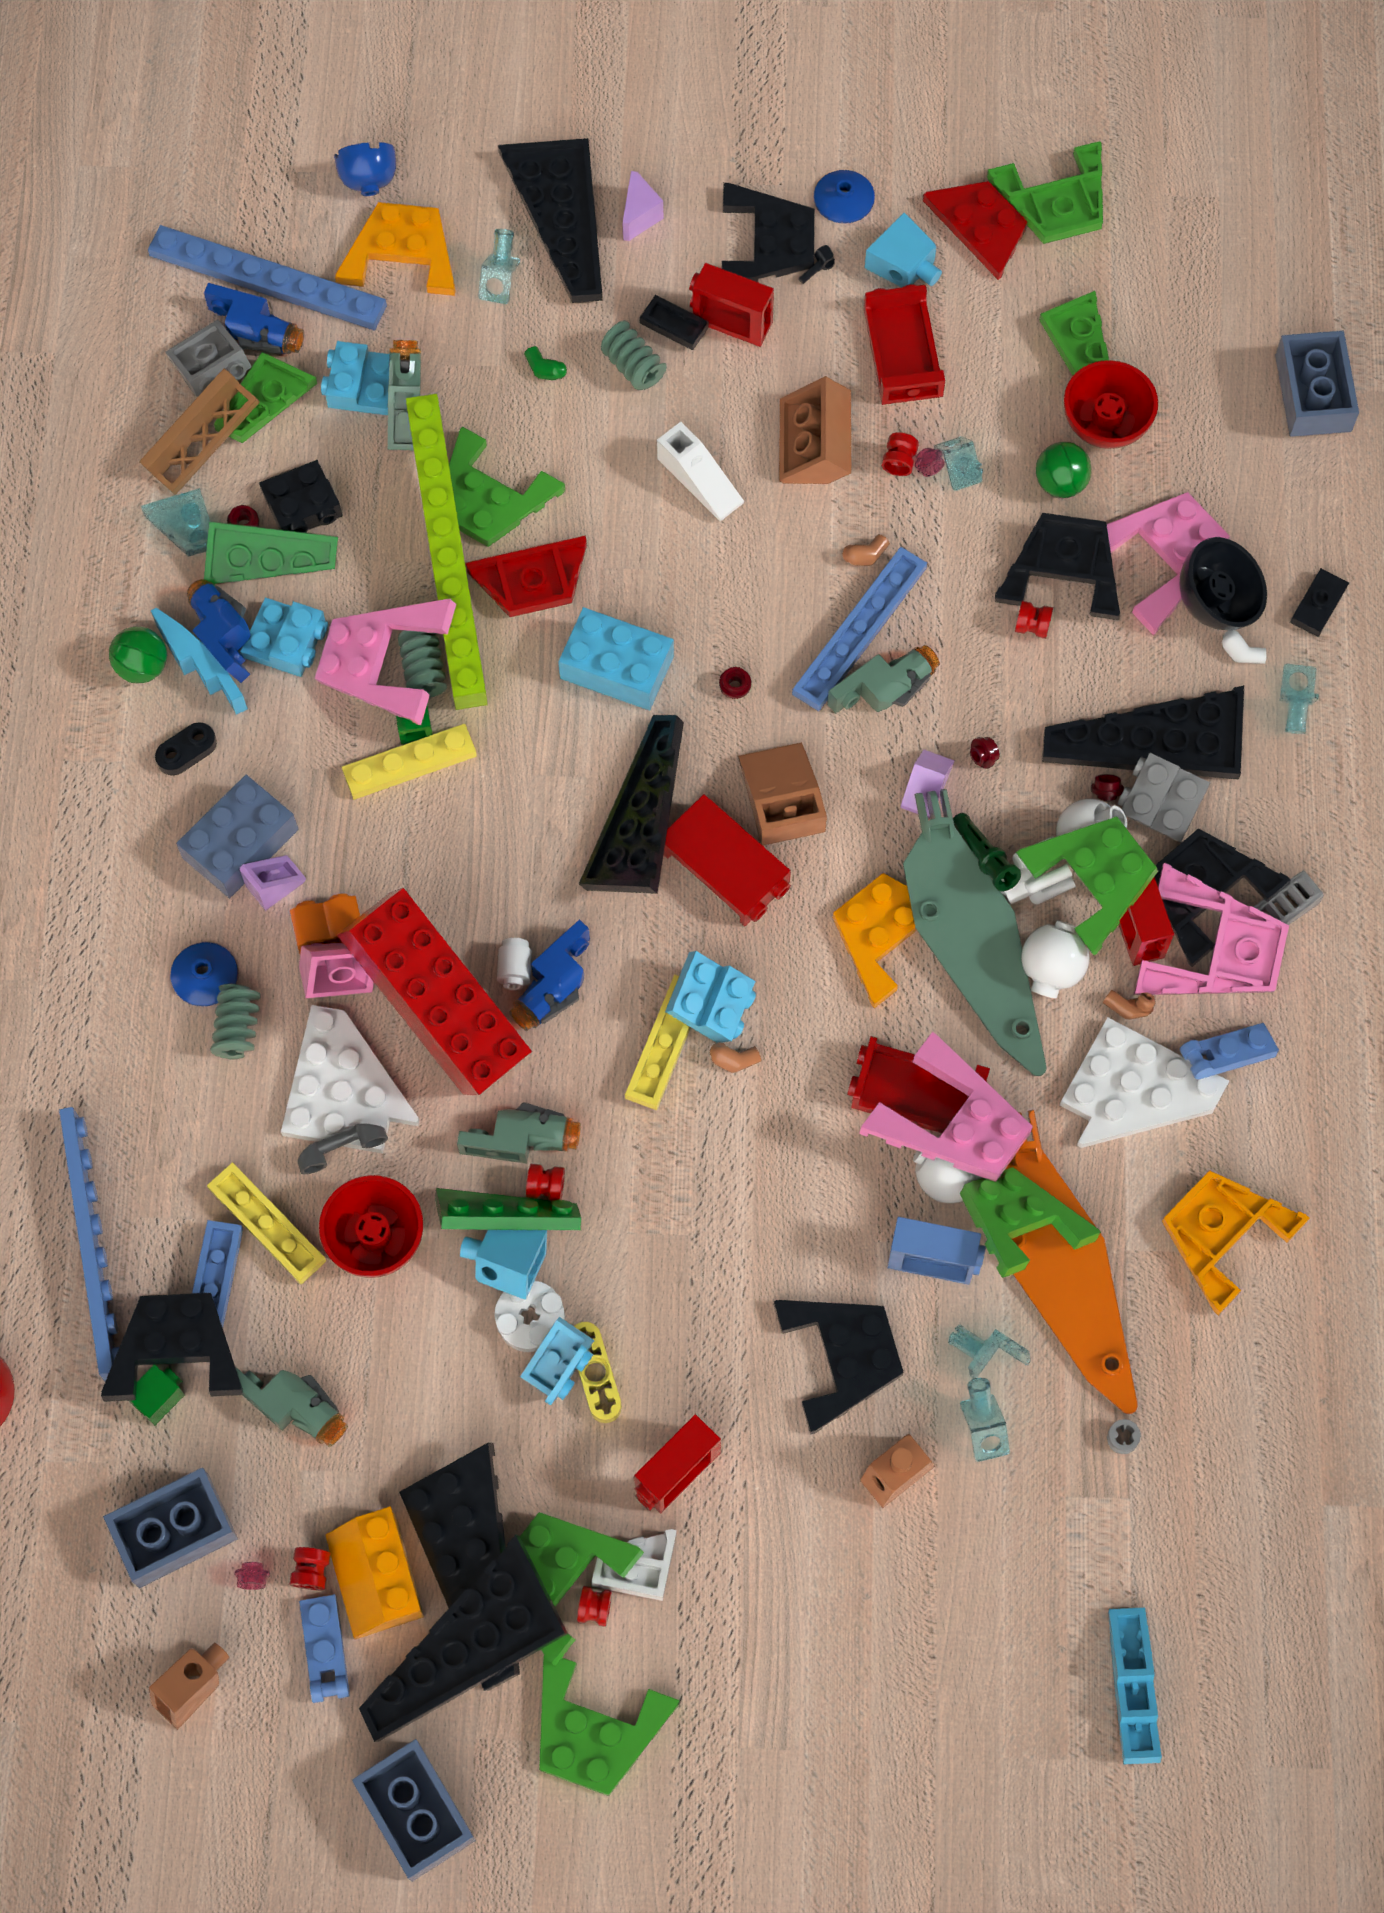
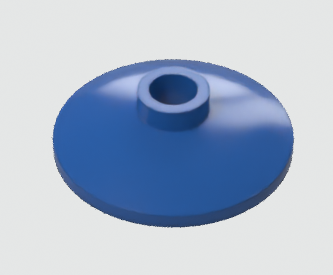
M838 170L825 175L817 183L814 191V203L817 210L825 218L836 223H853L863 219L871 211L875 200L874 189L869 180L863 175L850 170Z
M210 942L196 943L185 948L174 960L170 974L171 983L176 994L183 1001L195 1006H211L218 1003L217 995L221 992L218 986L237 983V964L232 954L221 945ZM201 966L208 967L207 972L204 974H198L197 969Z

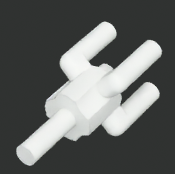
M1051 836V837H1049V838H1047V839H1045V840H1042V841H1040V842H1043V841L1052 839V838H1054V836ZM1015 853L1012 860L1014 865L1021 871V879L1012 889L1000 892L1004 897H1007L1010 904L1029 897L1033 904L1038 905L1075 888L1076 885L1067 864L1035 879L1020 860L1017 853Z

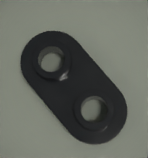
M193 723L162 743L155 753V760L159 769L166 775H179L210 755L217 745L214 730L206 723ZM198 734L204 735L201 740L193 739ZM170 752L177 753L174 758H166Z

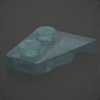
M200 488L141 506L144 516L188 557L207 551L210 518Z

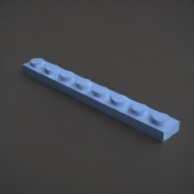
M162 225L159 226L148 248L149 256L374 331L387 307L386 299Z
M73 1107L59 1109L98 1370L99 1375L106 1381L119 1350V1347H114L113 1335L118 1334V1326L115 1314H109L108 1301L113 1300L110 1281L104 1280L102 1269L108 1267L105 1248L99 1247L97 1235L103 1234L100 1216L99 1214H94L92 1202L98 1201L95 1183L94 1181L89 1182L87 1170L93 1168L89 1149H84L82 1139L88 1136L87 1126L84 1117H79Z

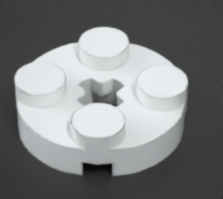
M534 1281L526 1300L503 1292L495 1307V1321L498 1332L510 1347L523 1352L537 1351L555 1321L559 1317L565 1320L561 1297L553 1288L539 1281ZM535 1308V1313L540 1318L538 1321L532 1320L530 1325L525 1324L524 1317L521 1315L522 1311Z

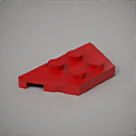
M989 181L924 193L923 202L997 280L1002 278L1004 269L1009 259L1012 258L1018 241L1022 239L1027 229L1028 222Z
M586 535L467 562V573L509 617L571 604L587 548Z

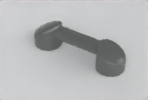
M356 1124L349 1129L310 1144L298 1158L301 1174H312L327 1167L325 1153L355 1140H360L362 1148H372L385 1143L388 1140L385 1128L374 1124Z

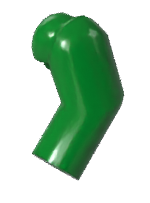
M530 347L524 353L537 378L557 380L565 377L567 373L566 365L556 360L543 359L538 347Z

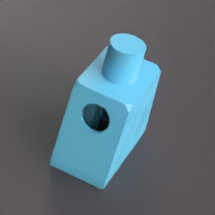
M905 213L866 250L864 268L901 288L914 284L919 278L928 285L933 286L942 274V271L933 265L936 255L935 243Z
M488 1230L483 1241L465 1237L461 1245L460 1257L476 1261L475 1278L478 1282L526 1300L546 1256L547 1230Z

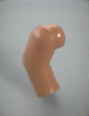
M878 534L869 545L846 546L842 556L851 565L872 566L890 543L886 537Z
M1111 990L1104 999L1103 1004L1124 1019L1131 1020L1150 1015L1154 1010L1153 1007L1156 1001L1153 995L1146 992L1141 993L1138 998L1126 1000L1114 990Z
M722 1042L715 1043L710 1048L713 1063L731 1073L739 1072L762 1062L755 1046L740 1053Z

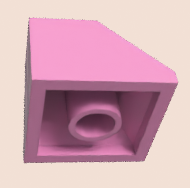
M315 943L301 947L299 970L306 998L371 993L373 991V980L343 943Z

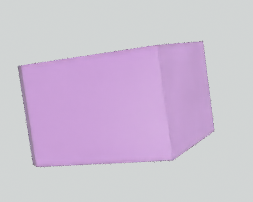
M631 171L623 217V240L625 241L632 240L664 219L663 200L641 175L635 171Z
M923 750L914 764L900 808L918 814L914 794L922 793L927 817L930 818L927 792L935 790L939 801L940 790L944 789L954 760Z
M287 855L243 864L239 869L246 888L265 911L302 885L306 880L305 876Z

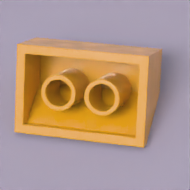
M391 1506L355 1517L325 1534L354 1640L424 1618L397 1520Z

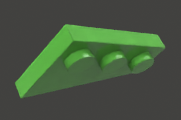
M1095 291L1040 314V323L1072 376L1081 368L1091 363L1109 360L1101 328V316L1098 314Z
M262 352L241 383L260 403L229 437L244 443L317 384L316 377ZM238 392L229 401L230 410L240 409L248 399ZM217 418L214 423L217 432L224 427L223 418Z

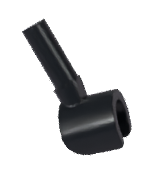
M824 245L816 250L814 256L818 262L813 264L809 270L799 277V281L802 284L807 282L821 269L829 270L834 266V254L828 245Z

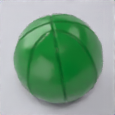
M1057 442L1050 445L1040 454L1036 463V476L1039 485L1045 492L1056 498H1070L1079 494L1086 488L1091 478L1090 458L1075 443Z
M133 626L123 629L114 637L109 647V661L114 671L122 679L131 683H146L155 679L163 671L167 661V650L165 643L153 630L146 627Z

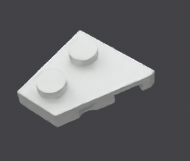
M670 1529L666 1530L664 1534L645 1539L644 1537L629 1540L627 1543L639 1547L644 1553L625 1578L621 1577L597 1557L592 1587L663 1601L677 1530Z

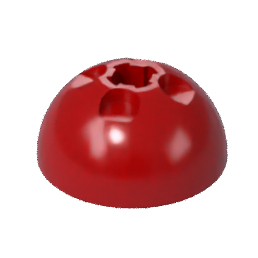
M1098 361L1081 368L1072 376L1065 389L1064 410L1070 427L1083 441L1098 448L1117 449L1136 442L1150 429L1158 411V396L1151 380L1138 368L1120 361Z
M378 1175L358 1177L341 1185L326 1201L319 1220L320 1240L329 1258L347 1273L364 1278L383 1277L401 1269L415 1255L423 1235L422 1211L413 1193L400 1182Z

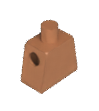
M907 1434L868 1466L860 1482L883 1509L932 1470L935 1465L912 1436ZM876 1477L881 1481L884 1488L878 1483Z
M215 1642L202 1655L193 1648L189 1649L149 1687L152 1706L178 1730L219 1686L217 1670L229 1659L228 1654ZM193 1676H198V1677H199V1678H197V1679H189V1678H191V1677H193Z

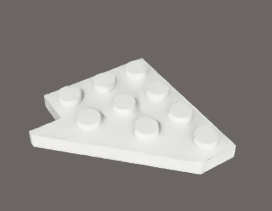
M311 1005L281 1129L282 1136L319 1142L356 1124L382 1126L385 1128L386 1133H388L390 1122L419 1126L418 1116L344 1010ZM358 1139L342 1147L383 1154L385 1143L372 1148H362Z
M1107 1017L1062 1098L1060 1106L1089 1121L1077 1143L1078 1147L1083 1148L1212 1114L1229 1080L1219 1075L1199 1080L1195 1079L1190 1070L1192 1065L1189 1060H1185L1183 1056Z

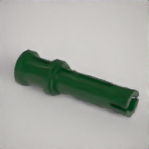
M966 813L955 815L953 817L955 828L979 860V869L993 879V886L998 891L1003 892L1015 887L1021 879L1020 869L1008 862L1004 850L994 847Z

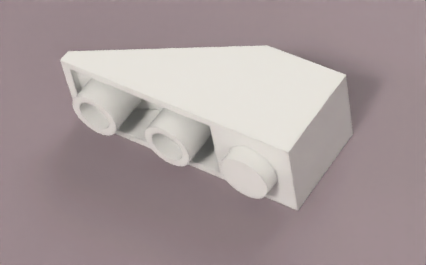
M679 422L657 439V459L719 521H722L744 503L742 497L703 443L682 422Z

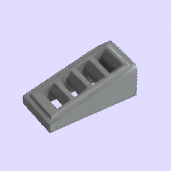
M1303 870L1291 878L1290 884L1268 903L1263 899L1254 908L1260 911L1266 909L1272 917L1289 925L1318 906L1324 895ZM1289 894L1298 905L1296 908L1285 897ZM1277 902L1287 915L1283 916L1274 903Z

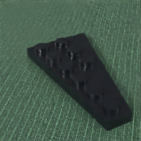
M589 139L498 145V152L571 302L603 301Z
M1244 685L1234 687L1232 691L1222 693L1214 691L1205 693L1203 697L1189 700L1181 698L1134 708L1131 712L1117 714V712L1109 713L1098 719L1088 721L1080 719L1047 726L1044 729L1042 762L1134 770L1140 757L1147 759L1149 753H1152L1196 776L1239 780L1241 775Z
M677 715L652 716L580 879L579 885L586 891L658 894L684 722Z
M488 1442L399 1492L448 1608L467 1588H470L485 1572L484 1569L493 1559L495 1560L506 1548L502 1513L498 1509L496 1490L499 1489L498 1476L494 1474V1443ZM519 1662L481 1683L483 1690H492L520 1675Z
M515 1535L508 1542V1546L488 1564L484 1569L485 1572L476 1582L460 1595L429 1630V1634L420 1644L414 1646L392 1675H388L359 1707L374 1742L385 1739L568 1634L519 1535Z

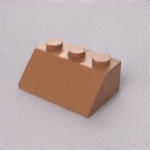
M824 376L780 398L779 481L783 484H829L851 474V390Z

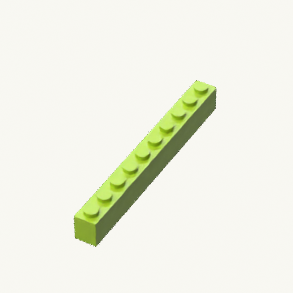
M430 394L406 398L438 600L451 599L456 603L448 634H443L455 709L488 705L438 395Z

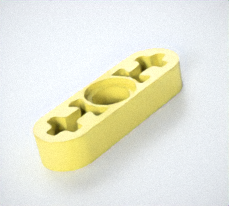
M590 1322L578 1323L574 1327L581 1332L586 1331L588 1336H595L593 1338L595 1341L591 1346L593 1354L598 1351L601 1352V1355L592 1356L582 1372L578 1370L591 1415L601 1423L613 1422L619 1417L622 1406L601 1333L597 1326ZM593 1363L601 1364L606 1370L604 1378L597 1382L590 1381L585 1376L586 1368ZM608 1384L611 1385V1388H604ZM604 1388L608 1402H615V1405L611 1406V1413L604 1414L602 1409L596 1410L595 1407L600 1405L598 1391L590 1394L589 1390Z

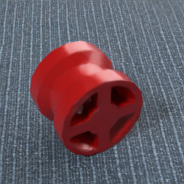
M583 1586L577 1622L585 1624L587 1621H594L598 1626L606 1627L612 1591L603 1590L602 1592H595L591 1587Z

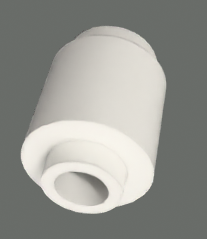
M507 938L502 941V946L498 949L497 982L503 984L505 989L521 990L523 986L530 983L532 950L529 948L527 940Z

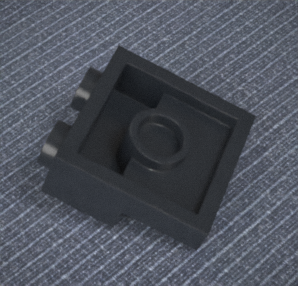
M318 460L259 482L262 494L279 529L307 532L320 525H329L336 521L337 518L343 516L340 503L329 480L326 479Z

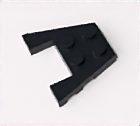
M723 182V213H754L755 235L754 261H722V269L758 282V279L775 275L777 278L807 270L813 266L814 208Z
M1042 513L1023 545V550L1015 564H1012L1004 583L995 593V602L1021 606V602L1025 601L1031 575L1095 584L1090 615L1092 617L1120 620V608L1106 521Z
M1199 828L1155 865L1158 872L1154 876L1158 886L1162 865L1166 863L1171 865L1172 868L1186 875L1189 874L1202 881L1203 884L1224 893L1242 878H1245L1267 903L1289 885L1291 881L1285 874L1273 871L1266 867L1264 863L1255 858L1251 859L1236 851V848ZM1162 899L1171 926L1187 962L1193 967L1212 951L1215 945L1193 922L1206 909Z
M193 1293L140 1296L101 1391L103 1401L136 1400L139 1365L210 1362L209 1393L211 1397L243 1395V1388L212 1294Z
M792 1300L774 1301L773 1305L782 1334L815 1325L818 1326L836 1388L835 1393L802 1401L810 1435L817 1433L834 1419H838L863 1400H867L903 1376V1368L884 1306Z

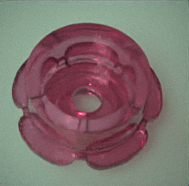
M923 449L916 457L915 468L925 477L937 474L945 465V461L942 458L943 452L940 449Z
M259 1562L242 1563V1568L234 1572V1575L237 1577V1587L246 1590L264 1589L266 1587V1577H270V1572L263 1570V1564Z

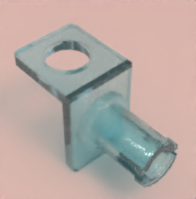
M496 229L494 232L493 254H490L481 266L478 297L481 300L507 304L510 299L512 273L519 266L520 259L511 257L514 232L508 229ZM497 278L502 282L504 289L501 294L495 295L489 292L487 288V281L489 279Z
M958 437L934 445L935 451L944 455L953 490L957 491L982 482L983 468L979 467L982 464L977 459L972 440Z
M1285 664L1283 667L1280 701L1289 703L1285 728L1287 733H1306L1308 705H1312L1319 699V694L1314 693L1317 671L1315 667ZM1300 672L1307 677L1308 684L1304 690L1296 691L1291 688L1289 679L1292 674Z
M960 1324L955 1328L957 1334L952 1332L948 1340L950 1345L955 1346L973 1358L968 1369L970 1377L974 1380L977 1379L998 1348L1027 1366L1031 1362L1030 1353L1026 1348L996 1329L989 1339L984 1341Z
M981 1377L974 1378L967 1384L970 1399L960 1402V1406L971 1432L975 1460L980 1462L1008 1455L1010 1449L1006 1422L995 1396L990 1392L989 1380ZM996 1436L1000 1439V1443L994 1449L985 1450L981 1448V1443L987 1437Z

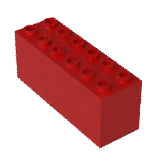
M404 888L388 893L337 934L342 943L463 1095H480L532 1052Z

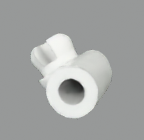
M1236 630L1225 632L1222 645L1233 661L1237 663L1265 664L1266 648L1249 647Z

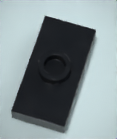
M657 295L653 297L640 316V324L691 350H694L709 328L708 321Z
M1320 568L1290 623L1319 637L1345 593L1349 582Z

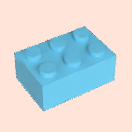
M583 607L558 661L560 679L650 711L674 658V639Z

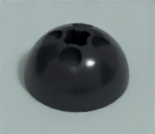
M1212 537L1200 542L1185 559L1180 572V593L1187 610L1199 622L1213 629L1227 631L1247 627L1261 617L1267 603V586L1258 563L1244 547L1230 539Z

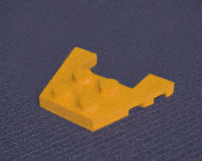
M378 202L335 275L336 283L364 287L369 260L430 265L426 286L427 293L455 296V285L439 208Z
M882 873L834 911L832 917L848 954L852 957L859 979L863 983L868 999L874 1009L898 989V985L877 962L917 931L907 886L885 873Z
M1209 1170L1163 1218L1162 1223L1213 1311L1219 1316L1239 1295L1241 1290L1215 1267L1218 1261L1259 1219L1288 1243L1308 1222L1310 1217L1300 1211L1296 1213L1283 1207L1282 1203L1271 1198L1268 1200L1251 1192L1249 1188Z

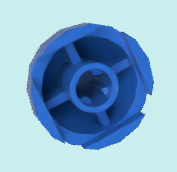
M379 142V148H370L369 143H360L338 150L339 155L334 154L338 177L351 190L361 191L362 196L379 194V189L387 186L392 181L396 171L395 147L392 144Z

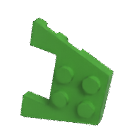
M1100 141L1074 147L1073 156L1081 174L1024 188L1014 163L988 169V181L1028 222L1027 226L1043 244L1102 229V144Z
M462 426L449 463L459 530L489 547L519 526L520 521L532 512L537 513L544 508L545 503L554 496L558 498L562 495L566 488L563 482L541 471L524 495L475 469L472 465L486 448V439Z
M1117 816L1022 848L1016 852L1035 879L1062 859H1065L1100 904L1101 910L1074 928L1093 956L1103 947L1102 943L1111 932H1114L1120 924L1119 920L1128 908L1134 905L1158 872L1157 867Z
M1013 1167L1004 1170L996 1182L981 1178L965 1184L960 1192V1196L976 1228H982L987 1238L985 1246L989 1254H995L999 1262L996 1268L1002 1278L1025 1270L1030 1262V1259L1012 1238L1052 1224L1075 1250L1095 1242L1101 1233L1098 1228Z
M540 1512L520 1535L555 1607L595 1556L621 1577L625 1578L644 1553L639 1547ZM567 1634L541 1650L546 1659L556 1666L576 1639Z
M544 1655L539 1770L610 1796L651 1740L661 1730V1727L671 1714L678 1708L680 1701L648 1689L636 1725L625 1723L564 1700L577 1663L561 1658L557 1665L554 1666Z

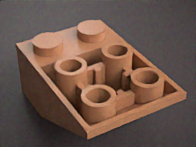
M802 742L738 756L758 836L763 846L826 832L827 815Z

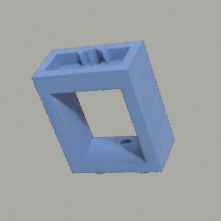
M898 1217L887 1268L970 1285L972 1275L979 1276L986 1246L979 1245L981 1233Z

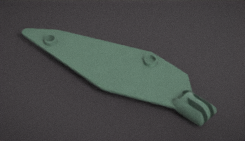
M947 789L940 790V801L944 817H941L936 791L927 792L929 821L923 794L916 793L914 795L922 833L903 863L915 928L996 1043L1031 1074L1042 1076L1046 1072L1047 1067L1029 979L1022 965V946L1015 912L1003 894L993 886L991 877L979 869V860L955 828ZM1024 1026L1027 1029V1033L1024 1035L1019 1034L1016 1031V1027Z

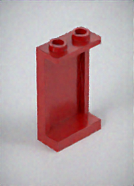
M910 284L902 288H878L865 293L864 314L882 405L940 398L944 395L946 380L944 370H940L926 301V285Z
M705 794L667 829L664 856L667 859L673 856L739 915L740 923L744 927L751 921L757 922L766 913L767 905L774 898L777 900L781 899L791 887L789 884L791 870Z
M871 1036L868 1046L861 1045L856 1064L862 1066L859 1077L852 1076L847 1095L853 1097L851 1108L872 1113L880 1102L921 1128L943 1133L969 1096L913 1063L915 1054L880 1045L877 1043V1038ZM977 1065L975 1072L987 1082L990 1068Z

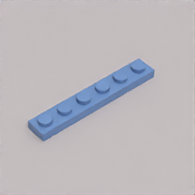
M900 547L792 689V695L820 711L828 700L829 690L839 684L852 669L925 572L927 562Z

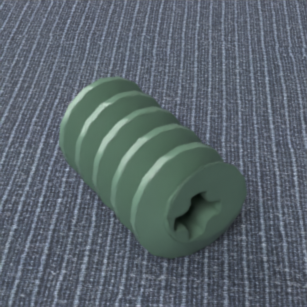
M620 321L604 336L601 343V351L605 356H608L610 362L616 365L618 371L623 373L624 377L631 382L635 389L646 390L657 384L663 377L667 368L666 363H660V356L652 354V348L647 345L645 346L643 338H637V331L630 329L628 321Z
M404 630L398 636V643L401 647L400 655L403 658L402 667L405 670L406 688L423 689L430 694L429 698L442 694L447 689V684L442 683L446 677L445 672L441 671L444 666L443 661L439 659L442 654L441 649L437 648L440 644L439 638L435 636L437 633Z
M223 984L218 986L221 992L217 995V1001L220 1005L215 1009L218 1018L214 1021L216 1031L212 1034V1039L215 1043L212 1044L210 1051L215 1056L230 1060L241 1059L245 1057L244 1052L255 1049V1045L247 1042L246 1039L255 1038L256 1032L248 1029L247 1026L258 1024L257 1018L249 1016V1013H257L259 1006L250 1003V1001L259 1000L261 994L246 986Z

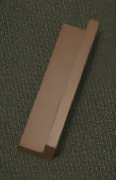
M223 368L139 463L176 495L260 401L245 389L231 373ZM238 392L248 399L240 409L230 410L229 401ZM223 418L224 427L219 433L208 434V424L213 419ZM202 441V451L200 454L194 457H187L189 445L192 442ZM171 465H181V474L173 483L163 476Z

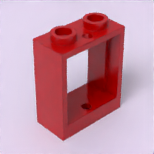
M705 263L700 273L696 272L693 275L689 287L693 294L689 305L693 309V314L708 321L709 328L761 347L773 323L774 288Z
M1154 877L1134 905H1131L1119 920V928L1132 966L1140 965L1142 960L1152 962L1165 958L1174 936Z
M695 1414L634 1475V1490L637 1492L635 1497L647 1510L651 1511L655 1508L661 1514L721 1454V1438Z

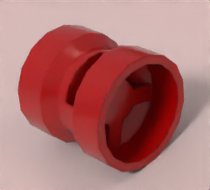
M892 433L888 438V452L883 456L882 468L892 475H910L914 466L912 457L917 454L919 447L918 440L907 433Z
M1022 601L1015 632L1022 634L1032 632L1035 633L1036 637L1046 639L1054 607L1044 605L1039 608L1034 607L1031 602Z
M530 1163L526 1197L537 1199L541 1194H544L550 1200H562L565 1168L554 1166L552 1169L545 1171L542 1165Z
M296 1547L293 1557L296 1567L295 1571L290 1575L289 1585L307 1590H325L327 1579L324 1576V1569L329 1565L331 1553L316 1548Z

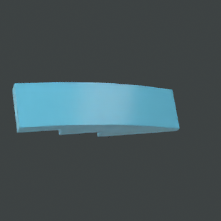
M158 608L151 610L156 626L183 674L186 675L196 670L210 695L222 690L236 715L247 710L243 694L229 673L221 666L206 646L183 625Z
M1145 1607L1109 1609L1111 1655L1123 1765L1160 1763L1162 1755L1157 1727L1158 1710L1153 1682L1155 1673Z

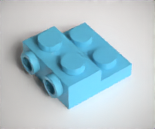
M337 341L335 350L329 349L327 355V368H331L329 377L323 376L321 383V394L326 396L328 408L388 415L390 354L369 352L368 345Z
M265 597L250 629L251 636L243 645L240 653L245 659L302 677L305 668H310L314 661L316 653L314 648L318 640L324 639L328 622L325 621L324 613L321 610L294 601L290 606Z
M697 951L689 952L665 1012L716 1043L732 1041L743 1031L744 1022L740 1019L744 1009H748L755 1000L756 993L752 989L756 981L730 965L722 967Z

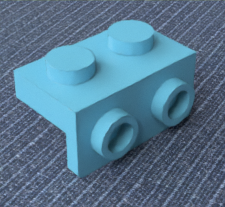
M559 1317L520 1377L546 1394L548 1397L545 1402L549 1405H552L558 1397L564 1400L575 1384L570 1379L575 1370L578 1369L582 1372L591 1360L593 1354L588 1350L595 1340Z

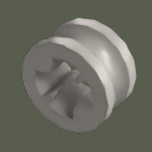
M1126 1419L1116 1421L1107 1434L1109 1447L1119 1454H1129L1134 1451L1141 1438L1138 1426ZM1120 1428L1122 1432L1125 1429L1129 1430L1132 1434L1129 1438L1132 1444L1126 1445L1125 1441L1122 1445L1116 1441L1119 1435L1116 1430Z

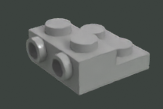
M218 319L165 351L196 397L204 391L223 368L231 373L236 380L243 378L246 371L252 368L243 349Z
M1149 753L1147 759L1140 757L1132 774L1137 776L1132 789L1127 786L1125 787L1118 805L1123 807L1122 810L1126 817L1181 843L1211 783L1181 769L1169 761Z

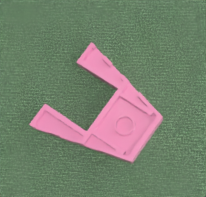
M1188 492L1107 524L1111 552L1139 533L1177 573V576L1133 608L1132 613L1152 635L1157 633L1159 627L1167 617L1169 618L1182 599L1179 587L1180 572L1188 554L1200 542L1208 538H1230L1226 531Z
M443 599L332 619L315 679L325 686L351 697L359 698L365 703L378 706L391 714L404 717L417 725H421L430 694L423 689L376 685L393 629L448 634L456 603L451 599Z
M1164 863L1158 883L1162 899L1221 912L1208 975L1142 960L1134 995H1141V993L1145 992L1151 995L1274 992L1276 990L1289 925L1252 906H1247L1233 899L1232 896L1222 891L1219 892L1203 884L1197 878L1189 874L1186 875L1172 868L1171 865Z
M932 1032L915 1054L913 1063L968 1095L969 1098L939 1138L880 1102L861 1126L859 1134L866 1137L871 1134L886 1139V1144L900 1149L902 1145L922 1152L921 1156L932 1160H935L936 1157L954 1163V1168L996 1182L1030 1135L1033 1126L939 1036Z

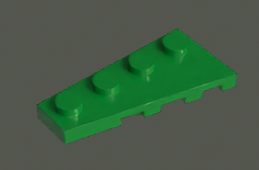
M209 521L203 585L335 569L338 536Z
M436 1188L435 1202L441 1229L581 1230V1214L578 1205L567 1200L552 1201Z

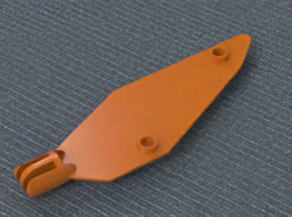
M1029 1110L1028 1119L1029 1123L1033 1126L1031 1130L1033 1141L1025 1140L1005 1170L1011 1167L1015 1168L1095 1226L1043 1152L1035 1111ZM1052 1224L1012 1238L1030 1259L1025 1270L1013 1274L1085 1379L1123 1413L1133 1414L1137 1410L1138 1403L1105 1239L1100 1233L1095 1242L1075 1250ZM1113 1359L1118 1363V1368L1113 1371L1108 1370L1105 1367V1362Z

